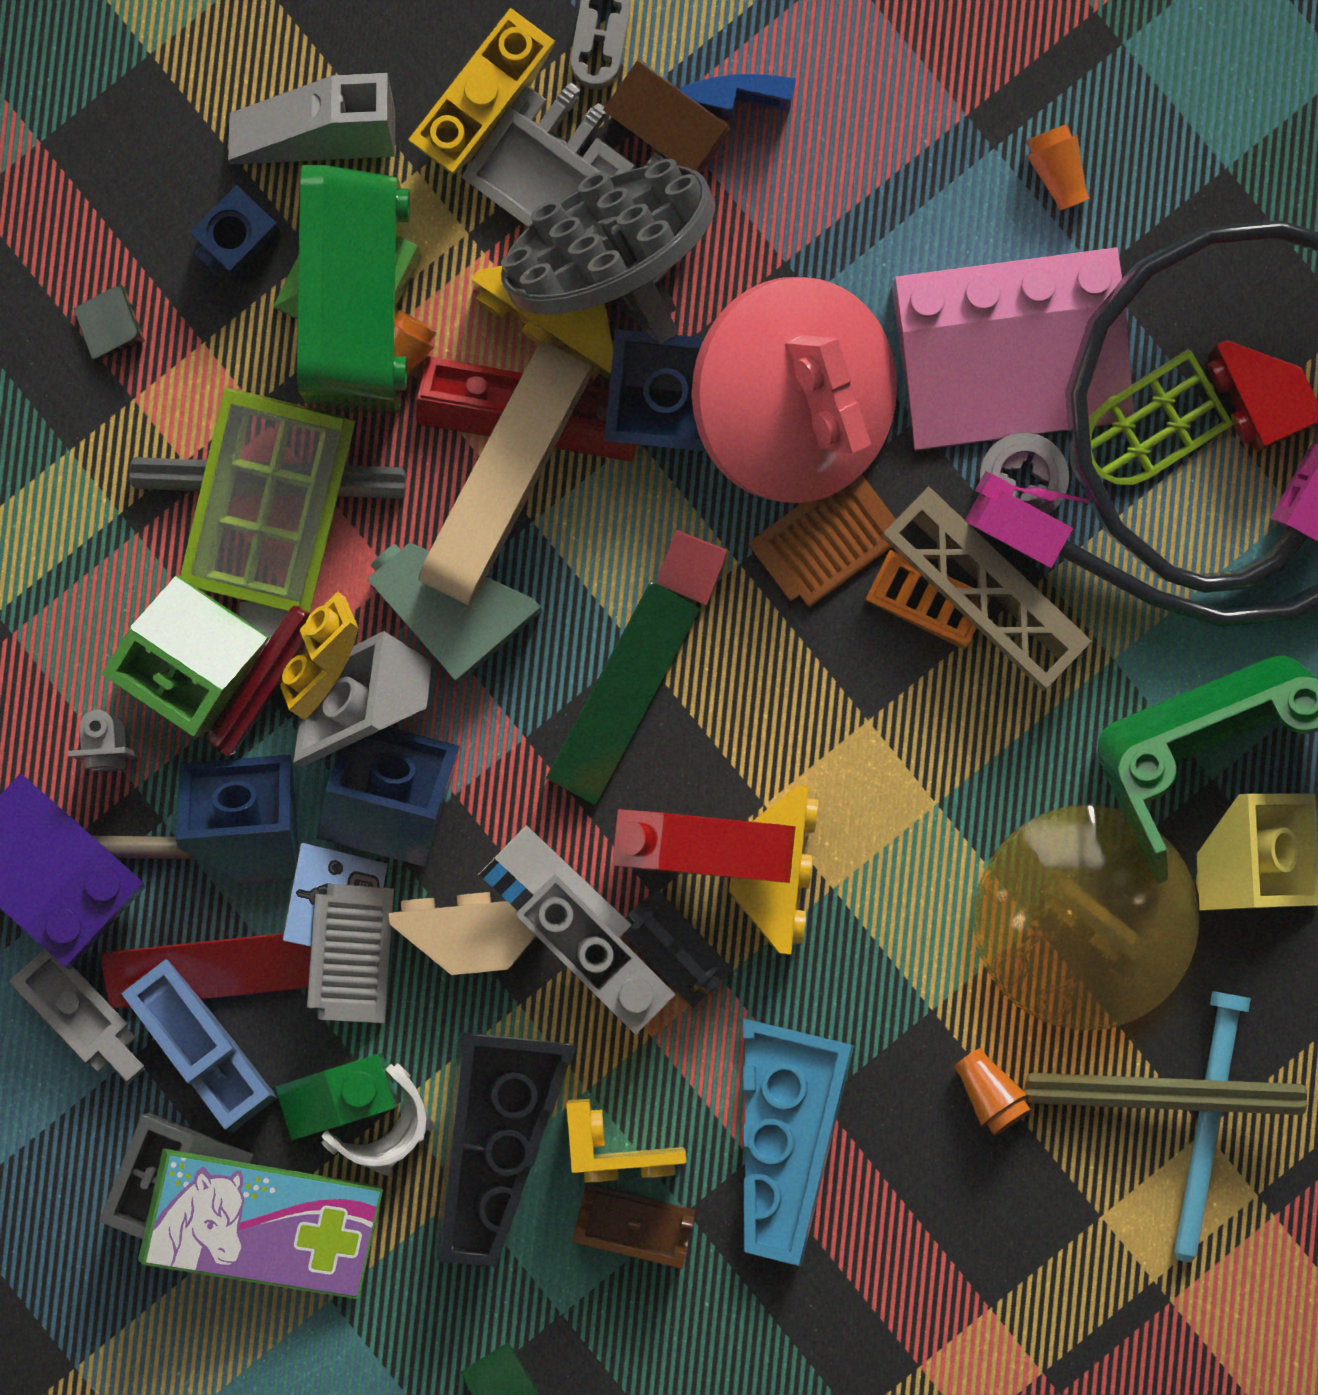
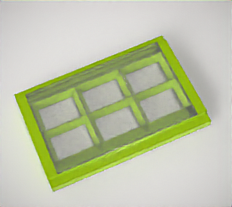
M225 387L180 577L198 589L289 611L295 605L310 612L356 420Z

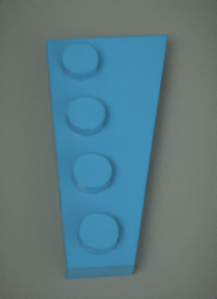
M743 1018V1038L745 1039V1066H743V1090H745L744 1252L801 1266L854 1045Z

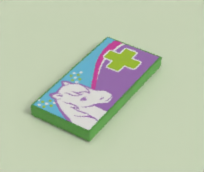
M163 1149L138 1261L143 1265L359 1299L383 1189L378 1185Z

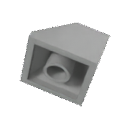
M385 631L353 646L350 657L331 691L306 720L300 718L293 763L304 767L426 709L430 693L429 684L432 661Z

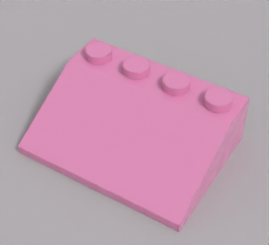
M1118 247L896 276L892 285V295L914 451L1000 440L1015 433L1040 435L1068 431L1066 387L1089 318L1122 280ZM1126 308L1107 330L1087 393L1089 418L1109 397L1117 395L1132 385ZM1133 394L1117 404L1125 419L1134 414ZM1110 409L1098 419L1095 427L1113 425L1112 423L1116 419Z

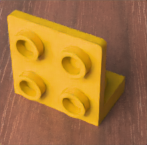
M590 1098L567 1101L572 1173L584 1172L585 1182L618 1180V1169L641 1167L642 1178L676 1175L675 1164L687 1163L684 1147L595 1154L594 1147L605 1146L602 1110H591Z

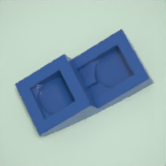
M734 74L700 80L680 87V90L717 118L731 122L736 101L790 112L796 78L766 74Z

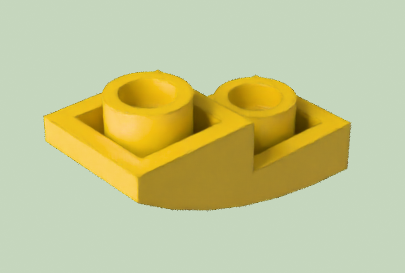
M338 591L323 606L316 608L309 615L306 623L299 629L307 649L301 655L291 659L283 671V681L280 687L287 706L291 712L303 720H306L331 691L340 677L355 644L358 626L346 597Z

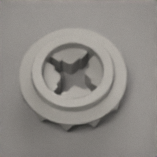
M1033 433L1008 435L996 442L986 453L982 461L980 480L985 471L1016 486L1015 480L1008 478V474L1001 473L1000 471H1018L1022 464L1027 461L1028 455L1033 456L1030 463L1032 466L1031 475L1039 478V481L1046 483L1047 486L1040 484L1038 486L1029 485L1028 488L1039 487L1065 494L1067 492L1069 471L1066 460L1058 447L1043 436ZM1014 490L1012 495L1016 497L1017 491ZM1025 492L1020 496V500L1046 514L1053 512L1063 500V498H1057L1049 501Z

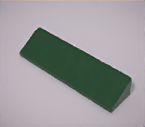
M650 581L552 764L546 780L596 806L700 608L661 585Z

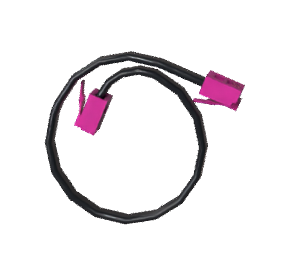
M1284 221L1202 227L1136 262L1089 318L1065 391L1071 467L1087 499L1039 487L1020 488L985 471L975 489L979 495L965 521L969 525L1052 568L1059 555L1151 606L1219 627L1295 620L1318 608V583L1285 601L1221 608L1158 590L1071 543L1067 539L1073 530L1072 527L1012 495L1016 489L1049 501L1057 498L1088 503L1089 501L1104 532L1157 577L1203 593L1246 589L1282 570L1307 539L1318 543V444L1311 443L1270 517L1271 520L1287 529L1265 555L1235 571L1199 574L1173 566L1122 523L1092 463L1087 393L1108 328L1153 275L1207 246L1217 243L1276 238L1318 252V232Z

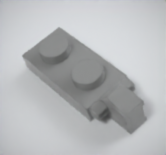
M43 949L9 981L12 987L86 1065L89 1063L98 1073L109 1064L129 1085L145 1070L144 1065L127 1049V1046L135 1039V1036L127 1028L128 1024L73 966L68 970L46 949Z

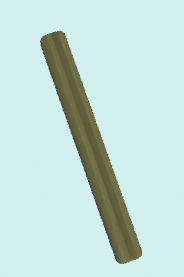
M1030 1073L1025 1081L1026 1101L1034 1104L1302 1115L1307 1110V1089L1302 1084Z

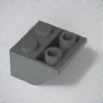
M151 1112L143 1114L99 1222L143 1239L163 1149L250 1164L254 1154Z

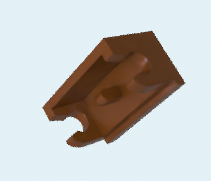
M641 59L635 62L603 109V111L665 157L674 159L678 166L693 169L698 173L704 171L708 162L731 130L729 124L717 118L651 69Z
M586 1183L572 1242L683 1269L687 1245L693 1227L695 1209Z

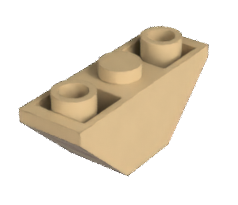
M490 892L457 895V906L435 908L434 898L401 901L402 912L389 913L390 925L451 975L510 970L537 937L515 915L517 910L509 902L491 903Z

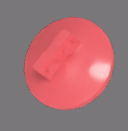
M783 277L763 282L746 290L724 308L711 325L701 344L694 368L691 392L697 430L703 446L717 468L730 481L748 493L773 501L802 503L819 500L844 489L855 481L873 462L885 442L893 421L897 397V375L892 349L881 324L870 309L855 295L828 281L805 277Z

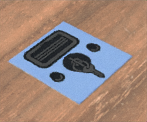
M301 843L283 940L311 946L315 894L327 895L328 884L383 888L388 863Z

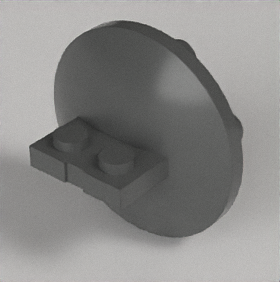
M664 159L652 166L629 170L611 177L606 172L592 174L579 184V191L561 202H547L535 209L531 214L533 223L518 237L508 254L501 261V280L511 301L518 308L526 312L552 315L580 311L616 300L620 310L635 323L639 324L660 345L677 335L679 332L670 316V313L676 310L674 301L660 281L654 283L653 280L671 268L701 239L713 219L715 199L705 178L700 173L687 167L678 166L674 159Z

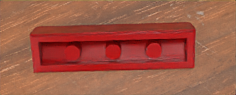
M427 356L417 397L416 422L421 425L490 437L523 373ZM587 384L555 448L632 461L637 444L604 441L609 388Z
M284 933L103 952L100 954L108 1003L114 1009L131 1007L121 993L165 959L170 961L200 999L308 988L311 946L284 941Z

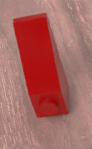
M618 809L612 865L648 871L790 883L796 826Z

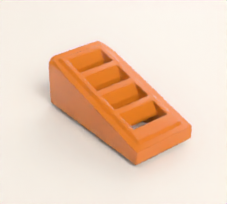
M890 550L865 601L965 650L976 627L964 615L957 629L947 625L955 608L947 599L936 619L927 616L926 614L938 592L930 583L916 610L906 606L918 579L928 581L900 554ZM898 569H901L909 574L896 600H893L885 595ZM947 576V579L956 588H972ZM967 597L979 609L978 597ZM987 597V606L992 597Z

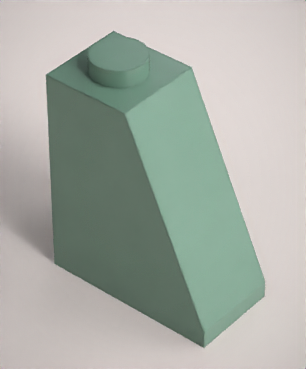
M411 542L402 549L393 544L371 563L370 566L374 569L375 573L368 578V581L458 684L542 612L541 606L534 598L486 577L472 604L468 606L418 581L421 568L429 553L428 550Z

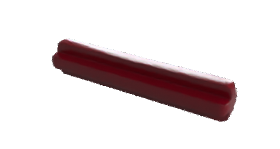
M295 605L289 609L207 735V741L214 749L228 756H232L237 752L283 681L282 675L286 665L291 659L300 655L306 645L299 629L306 623L311 614L310 612Z

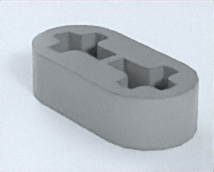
M581 0L571 52V69L575 79L583 87L591 90H600L610 86L617 79L621 69L630 19V0H613V6L621 9L620 14H610L606 31L597 29L598 13L596 10L590 9L591 4L599 5L602 0ZM595 41L604 42L603 58L606 62H610L611 66L601 67L599 74L592 76L588 74V65L580 62L581 58H590L592 56Z

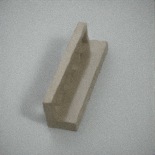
M929 486L881 535L893 549L1041 690L1045 691L1092 642ZM913 520L937 543V549H915L900 532ZM937 558L938 570L927 559ZM946 558H953L978 582V588H956L947 579ZM967 597H978L979 609ZM987 597H994L1018 620V627H997L988 618ZM1008 636H1019V647ZM1028 636H1035L1058 658V661L1047 672H1044L1029 657Z

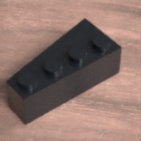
M459 1032L434 1257L439 1262L496 1267L518 1208L522 1190L530 1169L534 1165L540 1148L539 1144L550 1114L553 1113L560 1094L561 1084L568 1065L571 1064L577 1045Z

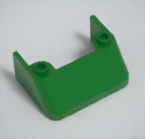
M302 165L300 180L297 383L298 391L309 408L324 412L400 413V401L396 390H406L407 357L396 356V346L394 343L396 234H398L399 223H409L410 190L401 188L398 177L328 165Z
M1288 656L1267 658L1108 725L1100 734L1098 739L1100 764L1157 884L1168 880L1167 849L1145 803L1163 796L1172 788L1176 779V761L1277 719L1286 728L1296 733L1311 734L1318 732V678L1294 658Z

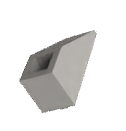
M388 73L329 76L230 113L229 164L395 157V106Z
M556 874L515 913L635 1035L676 995Z

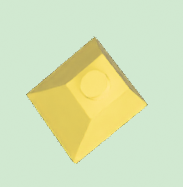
M1239 794L1196 854V887L1199 893V910L1318 905V834L1315 794Z

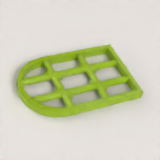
M1185 350L1117 395L1109 397L1106 402L1091 414L1089 428L1092 463L1100 477L1119 485H1134L1155 477L1160 471L1233 425L1214 392V386L1208 381L1191 350ZM1188 359L1195 375L1165 393L1157 378ZM1201 382L1210 400L1182 418H1179L1171 404L1176 401L1174 398ZM1150 384L1156 396L1152 397L1154 401L1125 419L1117 404ZM1163 406L1171 420L1167 422L1168 427L1140 444L1131 429L1136 427L1134 423ZM1215 407L1223 422L1192 441L1186 431V428L1190 427L1189 423ZM1110 409L1116 419L1112 423L1113 427L1091 440L1092 432L1098 419ZM1123 431L1131 447L1127 448L1129 452L1101 469L1095 462L1092 450ZM1177 431L1185 446L1152 466L1146 455L1151 452L1149 449ZM1138 457L1145 469L1144 472L1132 477H1114L1109 475Z

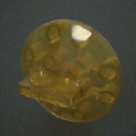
M1092 805L1056 809L1031 819L1016 829L1001 843L989 859L979 881L974 902L973 918L976 944L984 966L994 983L1011 1002L1027 1014L1054 1026L1075 1030H1102L1117 1027L1144 1016L1172 993L1185 975L1195 952L1199 933V904L1196 889L1185 862L1177 850L1160 832L1159 834L1167 849L1168 880L1157 884L1124 812L1117 809Z

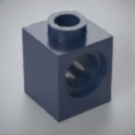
M236 185L192 229L190 234L199 245L193 254L214 275L218 276L225 270L236 280L281 234L277 223ZM236 224L246 229V238L239 247L224 249L218 245V236L226 226Z

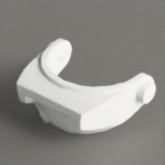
M398 1063L395 1066L390 1064L385 1069L392 1079L401 1085L404 1095L401 1116L389 1133L378 1141L361 1145L343 1143L328 1130L321 1136L324 1139L321 1143L333 1155L339 1151L353 1162L387 1176L393 1171L391 1167L397 1161L403 1159L416 1146L417 1142L420 1143L424 1140L425 1132L427 1130L431 1131L435 1127L415 1085L409 1078L410 1074Z

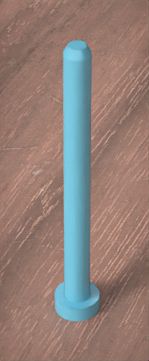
M1212 991L1210 1005L1218 1006L1205 1080L1228 1081L1240 1011L1249 1012L1251 998ZM1199 1111L1174 1250L1176 1259L1180 1261L1192 1262L1197 1256L1222 1112Z

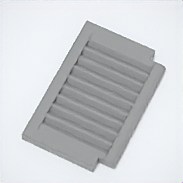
M328 884L327 895L315 894L307 1007L319 1008L318 1019L385 1023L391 939L389 913H392L394 889Z

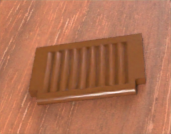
M861 474L855 481L833 495L801 503L748 542L747 545L788 600L791 602L800 596L810 608L891 548L881 535L896 519Z

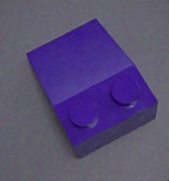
M20 773L0 795V908L65 968L70 970L146 886L103 845Z

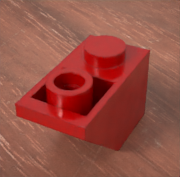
M1228 340L1217 344L1209 353L1213 360L1207 364L1211 379L1219 393L1228 392L1236 409V412L1231 414L1234 428L1244 444L1252 443L1256 453L1318 425V401L1302 367Z

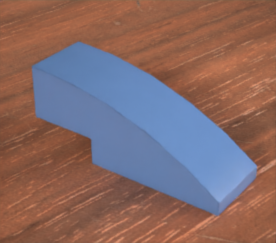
M165 959L121 993L185 1081L195 1088L225 1130L234 1132L277 1099V1096L235 1041L169 960Z

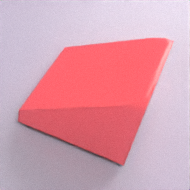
M676 530L656 583L671 592L707 606L728 551Z

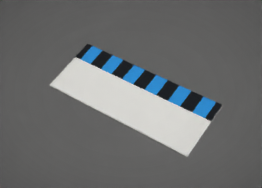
M527 825L478 874L517 911L556 874L619 938L631 926L619 912Z

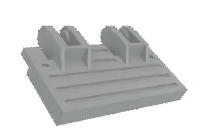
M570 82L558 95L539 124L533 120L547 99L529 86H526L513 106L509 107L461 177L529 227L533 223L531 214L535 209L547 202H561L579 191V184L588 176L598 172H606L611 177L633 170L636 165L599 138L594 140L583 157L580 156L607 116V113L603 111L604 106L600 103L588 110L582 119V123L568 143L554 133L563 118L578 101L581 89ZM656 151L644 167L652 166L656 162L668 158L659 151ZM668 270L654 279L653 282L661 281Z

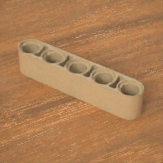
M545 341L539 344L421 568L418 581L468 606L472 604L577 406L594 368L592 364Z

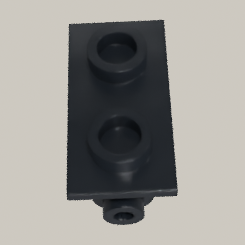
M657 888L625 918L631 926L623 935L692 1008L733 971L731 966Z

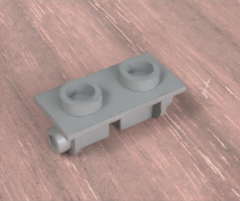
M102 710L89 711L82 717L80 721L81 750L68 751V757L84 762V769H92L93 772L125 770V760L140 759V753L127 748L126 729L123 722Z

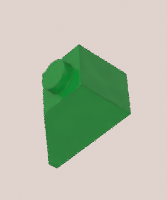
M383 1053L275 1086L291 1140L397 1108L399 1103L390 1074L385 1070L387 1065Z

